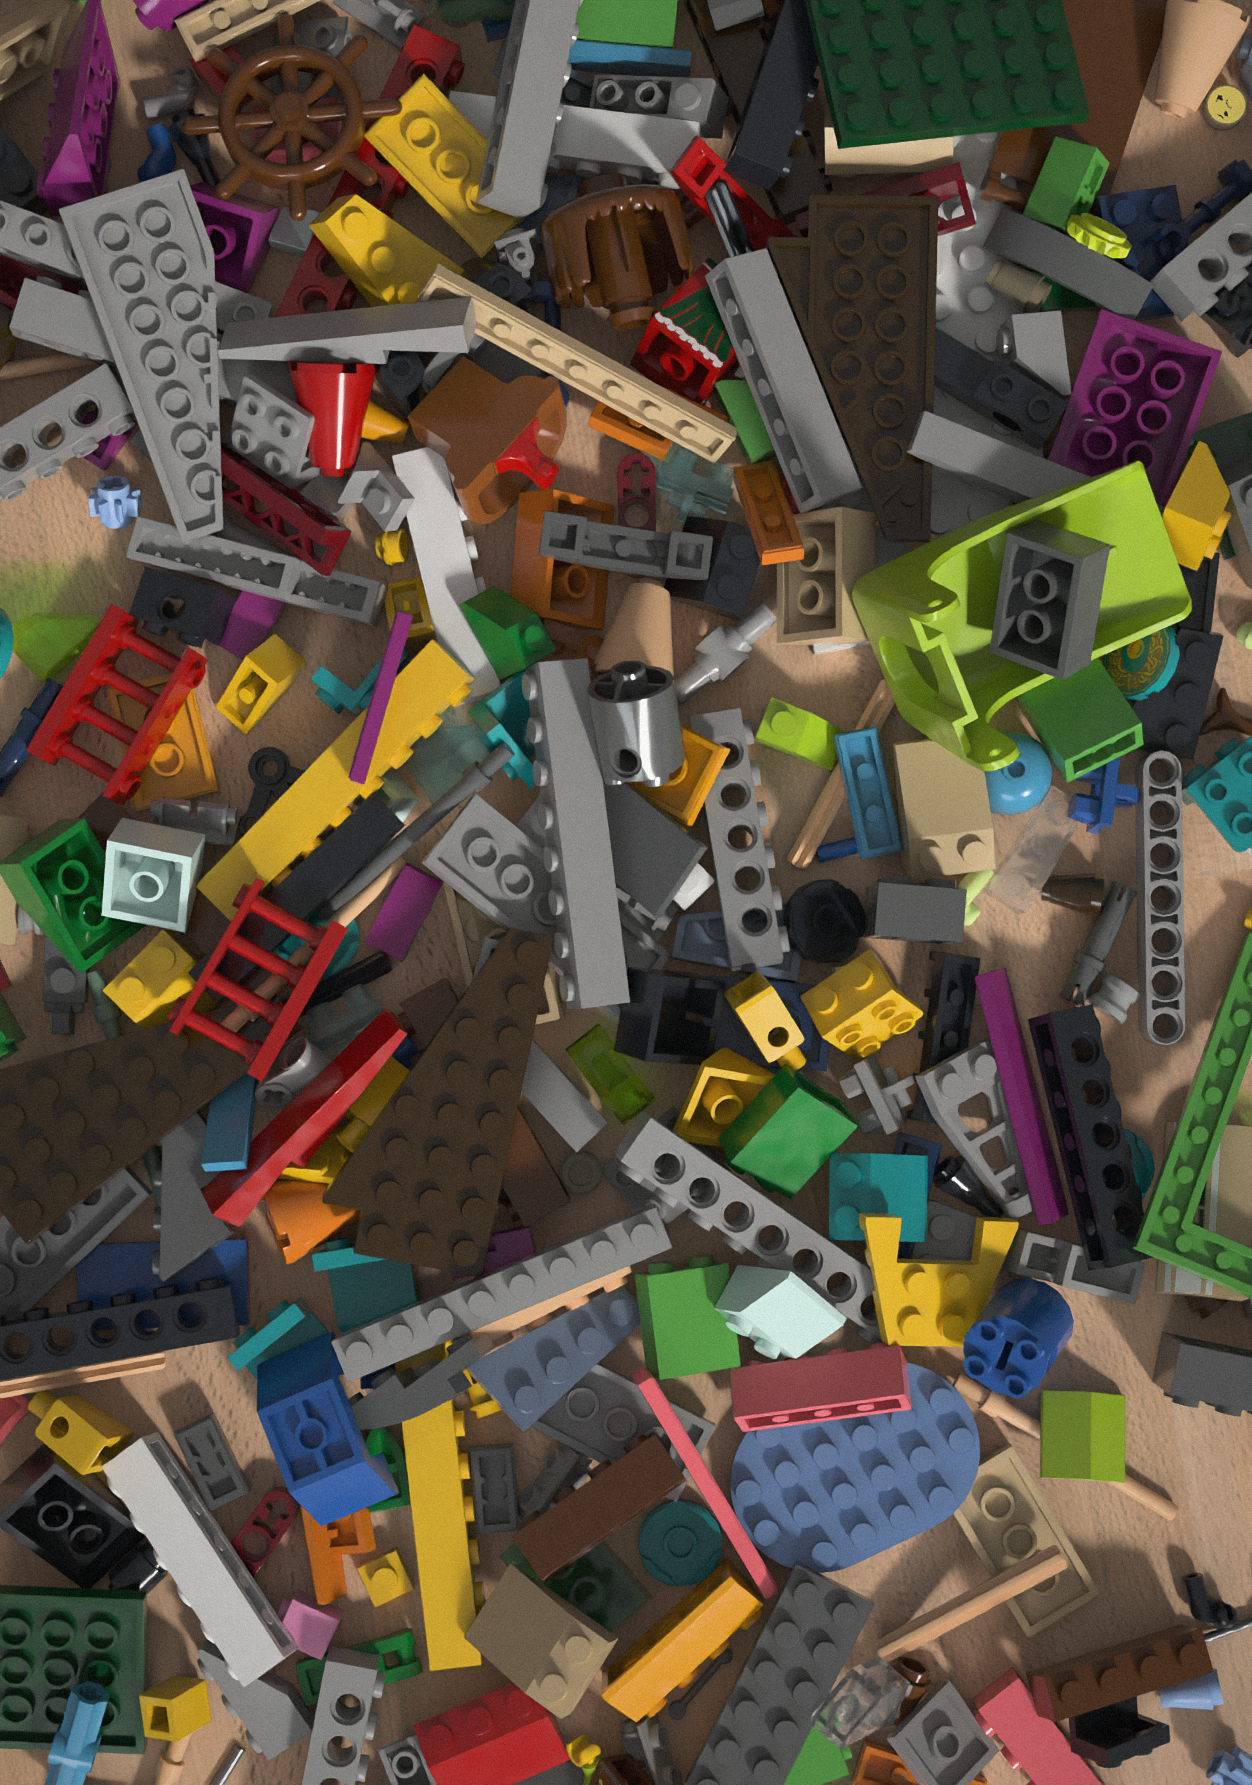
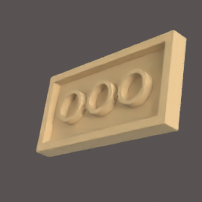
M1011 1443L979 1461L973 1486L964 1502L953 1514L991 1578L1052 1545H1057L1061 1549L1068 1563V1567L1065 1570L1006 1600L1007 1605L1027 1638H1030L1101 1595Z

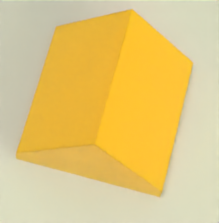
M723 1047L702 1062L673 1131L691 1143L722 1147L718 1137L768 1084L775 1074Z

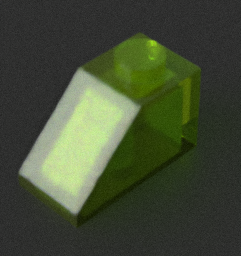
M34 613L31 617L25 615L12 625V651L38 679L46 683L48 677L51 679L55 678L85 650L102 619L96 615Z
M598 1023L565 1050L601 1100L624 1126L657 1099L624 1055L614 1051L615 1044Z

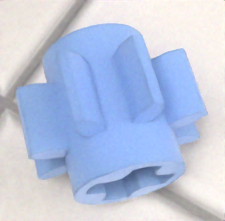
M108 476L100 479L97 482V488H91V496L88 497L90 516H100L102 525L107 528L117 529L129 526L133 522V517L140 516L139 508L142 507L140 488L130 489L129 481L121 476Z
M1234 1746L1231 1754L1221 1749L1212 1757L1206 1770V1777L1213 1781L1211 1785H1252V1756L1237 1746Z

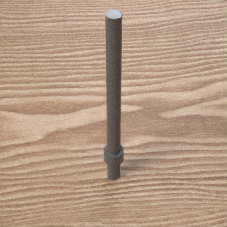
M503 742L480 763L475 761L462 772L463 778L372 857L318 910L319 914L328 920L475 790L480 792L493 781L491 776L515 755L512 748Z

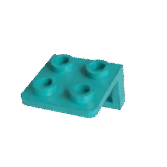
M406 644L396 676L410 663L407 661L410 652ZM382 658L356 691L323 666H320L311 678L318 687L314 694L337 714H340L345 709L357 718L369 706Z
M525 669L516 672L470 709L468 713L481 728L475 735L490 753L503 742L512 748L515 755L501 768L512 781L520 776L529 789H531L536 784L533 779V765L528 759L535 754V745L530 742L527 732V723L531 713L529 700L524 698L522 691V678L526 674Z
M1252 736L1240 742L1233 737L1214 752L1218 759L1210 766L1205 768L1201 763L1182 777V781L1185 784L1182 787L1183 803L1186 806L1196 803L1229 846L1238 853L1244 852L1252 846Z
M349 1237L324 1242L325 1249L311 1254L314 1272L328 1269L337 1325L341 1331L345 1332L419 1301L413 1264L354 1254V1243L350 1244Z
M302 1297L292 1305L285 1299L265 1315L270 1321L258 1332L251 1326L232 1342L236 1350L227 1358L237 1371L246 1366L257 1380L258 1364L330 1332Z

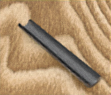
M234 1744L210 1785H225L246 1750H242Z

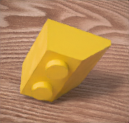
M1198 441L1162 515V520L1177 562L1195 571L1198 570L1204 556L1210 559L1213 558L1231 517V513L1224 511L1230 497V492L1208 445L1201 441Z
M163 929L102 991L143 1029L169 1023L170 1021L167 1020V1017L177 999L182 997L187 1000L197 983L188 972L201 959L172 930ZM204 991L194 1010L205 1013L211 1011L218 1003Z

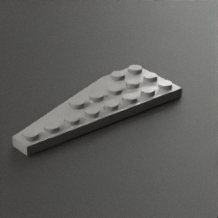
M181 169L61 208L59 213L183 544L223 530L214 251L185 171Z

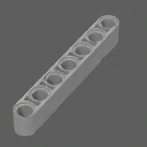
M1158 751L1141 759L1135 770V787L1139 788L1141 793L1140 802L1135 804L1136 888L1138 892V992L1141 994V998L1138 1001V1026L1140 1034L1146 1041L1158 1045H1171L1179 1041L1185 1031L1182 769L1175 755L1167 751ZM1154 760L1163 763L1167 769V777L1163 783L1156 782L1149 774V766ZM1155 802L1162 804L1167 810L1168 817L1163 825H1157L1150 818V807ZM1155 845H1161L1168 852V862L1162 868L1154 865L1150 858L1151 849ZM1156 887L1166 890L1169 896L1168 905L1163 910H1158L1151 902V893ZM1158 929L1165 931L1170 940L1168 948L1162 953L1156 951L1151 942L1153 933ZM1159 971L1167 974L1170 980V988L1163 995L1157 994L1152 987V979ZM1160 1014L1166 1015L1171 1024L1169 1033L1162 1038L1154 1033L1152 1027L1154 1019Z

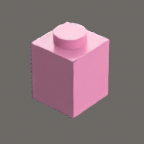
M298 1589L292 1601L283 1599L277 1615L299 1649L297 1650L322 1660L344 1610L331 1604L318 1605L316 1597Z

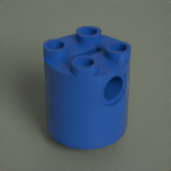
M1031 1278L1014 1279L1003 1285L965 1335L963 1348L965 1372L968 1376L977 1379L993 1391L1009 1395L1013 1398L1026 1396L1029 1391L1039 1385L1072 1336L1074 1320L1070 1306L1057 1290L1042 1281Z

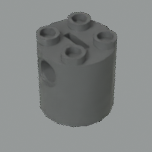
M624 661L615 664L609 672L598 676L590 682L587 689L603 780L608 785L641 781L649 787L666 784L669 781V774L678 769L684 763L686 757L674 677L670 671L664 668L648 666L641 661Z

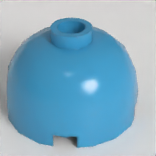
M1014 731L1001 732L1016 742L1020 754L1014 762L1006 767L994 771H985L991 813L1010 816L1025 813L1042 801L1050 789L1053 770L1050 757L1040 742L1025 733Z

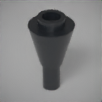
M188 109L174 115L171 118L173 124L166 131L191 163L196 165L203 183L216 187L221 180L211 160L212 151L209 134L187 135L181 127L182 122L186 118L205 116V113L196 114L194 109Z
M962 1155L956 1158L949 1156L937 1166L935 1187L971 1207L974 1206L985 1217L1001 1218L1004 1213L1003 1210L986 1195L984 1187Z

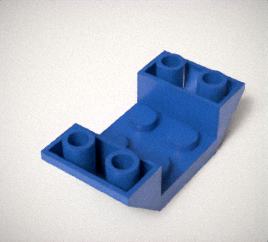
M334 1331L257 1365L258 1416L289 1493L320 1526L329 1524L399 1493L383 1452L373 1457L370 1456L339 1379V1376L343 1375L344 1372L331 1342L336 1336Z

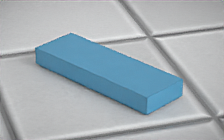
M576 39L574 45L570 48L568 62L571 63V69L631 76L690 78L692 52L690 50Z
M873 726L833 735L860 860L903 851L877 727Z
M247 1073L210 1101L201 1165L205 1172L247 1169L257 1103L255 1091L260 1080Z

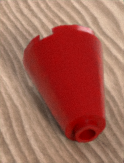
M289 361V371L297 405L315 417L307 447L311 467L320 468V476H345V468H354L376 374V364Z

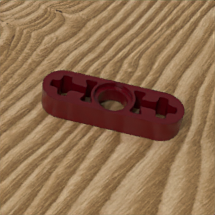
M629 454L621 460L617 471L618 526L656 532L655 466L651 459L644 454ZM632 464H640L641 471L648 472V476L641 478V494L650 492L649 498L642 495L623 497L624 492L632 494V478L624 476V472L631 471ZM635 504L644 506L649 512L647 523L641 527L629 525L624 517L628 507ZM625 573L626 575H628V576H630V577H634V578H641V577L646 576V575H638V574Z
M279 1486L270 1489L231 1542V1545L245 1563L244 1565L253 1578L298 1515L300 1504L291 1496L287 1487ZM283 1498L288 1502L285 1509L290 1514L287 1516L281 1513L277 1517L271 1528L279 1532L274 1534L272 1529L263 1522L273 1509L269 1500L278 1502ZM259 1516L263 1522L256 1521L255 1518ZM256 1531L265 1537L266 1549L262 1553L251 1554L245 1550L243 1537L248 1532ZM247 1564L254 1565V1568L250 1569Z

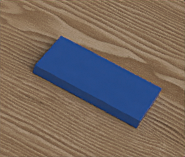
M248 1238L224 1240L169 1282H163L159 1276L153 1275V1251L160 1250V1241L100 1243L76 1266L77 1301L92 1299L93 1306L110 1303L109 1296L120 1293L135 1292L136 1298L153 1296L152 1289L156 1287L178 1284L179 1291L196 1288L195 1281L221 1277L222 1283L232 1282L239 1325L250 1324ZM186 1302L180 1307V1315L184 1321L194 1324L203 1319V1310L197 1303ZM142 1310L138 1313L137 1321L142 1329L159 1328L160 1319L157 1313L152 1310ZM101 1317L95 1321V1330H117L115 1323L107 1317Z

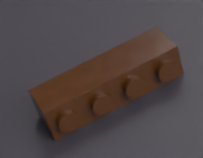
M645 1434L636 1437L623 1448L626 1455L613 1464L609 1459L603 1461L588 1473L591 1478L590 1481L576 1489L574 1484L568 1486L553 1497L552 1500L555 1506L542 1515L536 1510L517 1523L520 1531L514 1534L512 1538L541 1581L546 1583L687 1481L655 1434L650 1438H647Z
M1178 1625L1028 1672L1026 1675L1038 1717L1058 1722L1214 1672L1202 1628Z

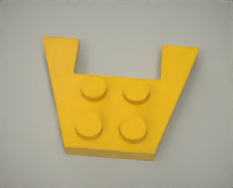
M859 1213L860 1229L864 1231L867 1248L864 1249L866 1262L871 1266L874 1282L872 1294L881 1341L889 1346L964 1347L965 1335L984 1308L1018 1230L1019 1222L1012 1218L976 1217L970 1261L897 1259L902 1218L896 1214Z

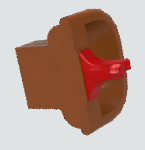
M463 356L408 415L416 439L446 459V466L463 512L474 524H489L502 517L518 501L519 493L526 492L534 482L541 490H547L554 482L553 478L559 472V465L553 459L563 442L567 428V410L560 384L556 377L550 376L542 379L537 376L524 375L517 377L507 384Z

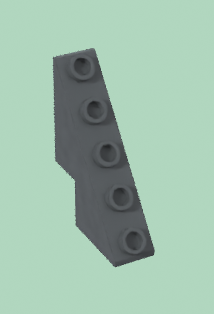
M200 1111L156 1144V1146H162V1163H156L154 1172L155 1189H161V1206H155L153 1227L154 1232H160V1250L153 1251L152 1270L153 1275L159 1276L163 1282L171 1281L235 1233L227 1221L212 1215L201 1193L221 1171L205 1172L201 1165L207 1121Z

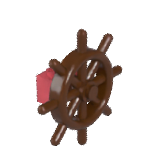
M282 14L277 20L279 46L258 52L241 65L218 48H213L208 52L207 58L210 64L229 78L220 97L218 115L186 118L182 122L181 127L187 135L221 133L226 149L236 165L216 186L215 193L219 199H229L249 177L267 187L288 190L290 217L295 221H301L307 214L305 189L329 181L344 169L366 186H372L376 183V172L355 156L363 141L366 118L396 116L402 111V103L397 98L362 100L356 80L348 68L368 46V41L364 35L357 34L353 36L334 57L315 47L297 45L294 19L289 14ZM298 72L317 75L300 94ZM281 74L282 92L276 94L262 83L275 75ZM333 85L340 92L345 103H338L336 97L321 98ZM249 95L262 104L253 105V112L241 113L242 107ZM254 129L255 144L249 149L242 141L240 131Z

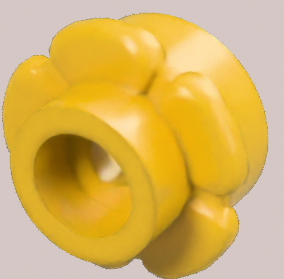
M398 528L397 531L378 533L375 541L377 556L380 559H384L385 563L390 566H395L397 562H406L409 555V539L406 530Z

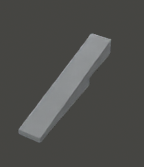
M472 296L228 322L217 352L219 359L386 364L390 350L468 353L477 323Z
M927 411L920 413L907 450L908 453L1016 504L1091 478ZM1157 504L1162 517L1165 507Z
M138 516L126 554V558L376 628L388 587L380 581L334 569L330 576H323L304 561H300L295 557L211 535L182 544L176 526Z

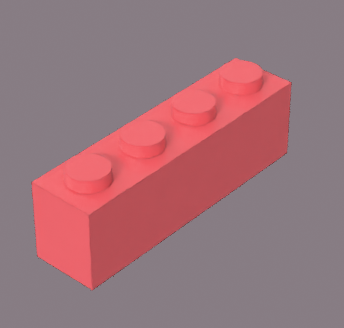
M876 1343L870 1345L867 1350L851 1352L848 1349H833L823 1356L808 1357L801 1355L798 1358L786 1357L784 1361L773 1363L753 1360L744 1363L742 1367L730 1368L733 1417L743 1432L912 1409L907 1360L900 1345L889 1346L886 1343Z
M1013 1667L972 1698L979 1711L974 1715V1718L989 1737L996 1733L1005 1746L1000 1751L1016 1772L1023 1767L1032 1779L1027 1785H1104L1085 1759L1071 1752L1070 1740L1057 1723L1038 1717L1031 1690Z

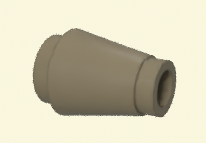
M997 260L985 281L1022 314L1026 311L1037 313L1043 306L1052 288L1051 284L1044 281L1045 276Z

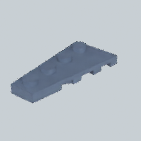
M623 1285L610 1292H603L590 1299L584 1305L560 1315L484 1356L466 1370L524 1433L640 1324L638 1301Z

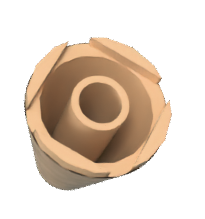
M1167 0L1155 102L1162 105L1161 113L1178 119H1185L1186 113H1196L1245 32L1250 20L1249 15L1241 17L1243 10L1221 0H1196L1193 2Z
M643 578L638 583L629 585L590 669L591 682L598 676L609 672L615 664L624 661H641L648 666L661 667L670 671L674 677L670 593L663 588L661 582Z

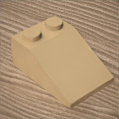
M930 738L893 743L898 824L903 851H900L901 865L912 879L996 869L994 830L985 771L969 765Z
M510 1563L464 1636L474 1648L525 1694L560 1719L573 1712L618 1640V1637L513 1563Z

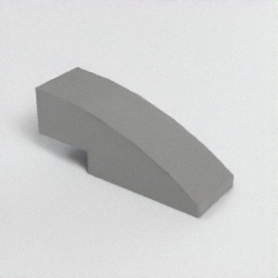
M532 1039L521 1092L565 1141L578 1152L608 1124V1121Z
M1018 1228L1001 1268L1016 1274L1052 1282L1063 1287L1135 1304L1146 1263L1136 1261L1112 1268L1088 1271L1081 1244Z

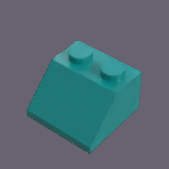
M833 1153L830 1156L829 1240L866 1241L864 1231L860 1229L859 1213L896 1214L902 1218L899 1242H927L928 1156Z

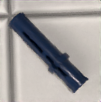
M49 677L29 709L24 707L20 715L23 718L0 751L1 798L30 753L26 749L63 685L57 684L55 680Z

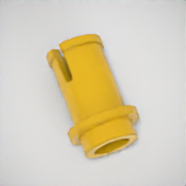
M464 1370L463 1373L472 1385V1387L467 1389L473 1404L470 1407V1411H475L477 1418H481L502 1410L471 1374Z

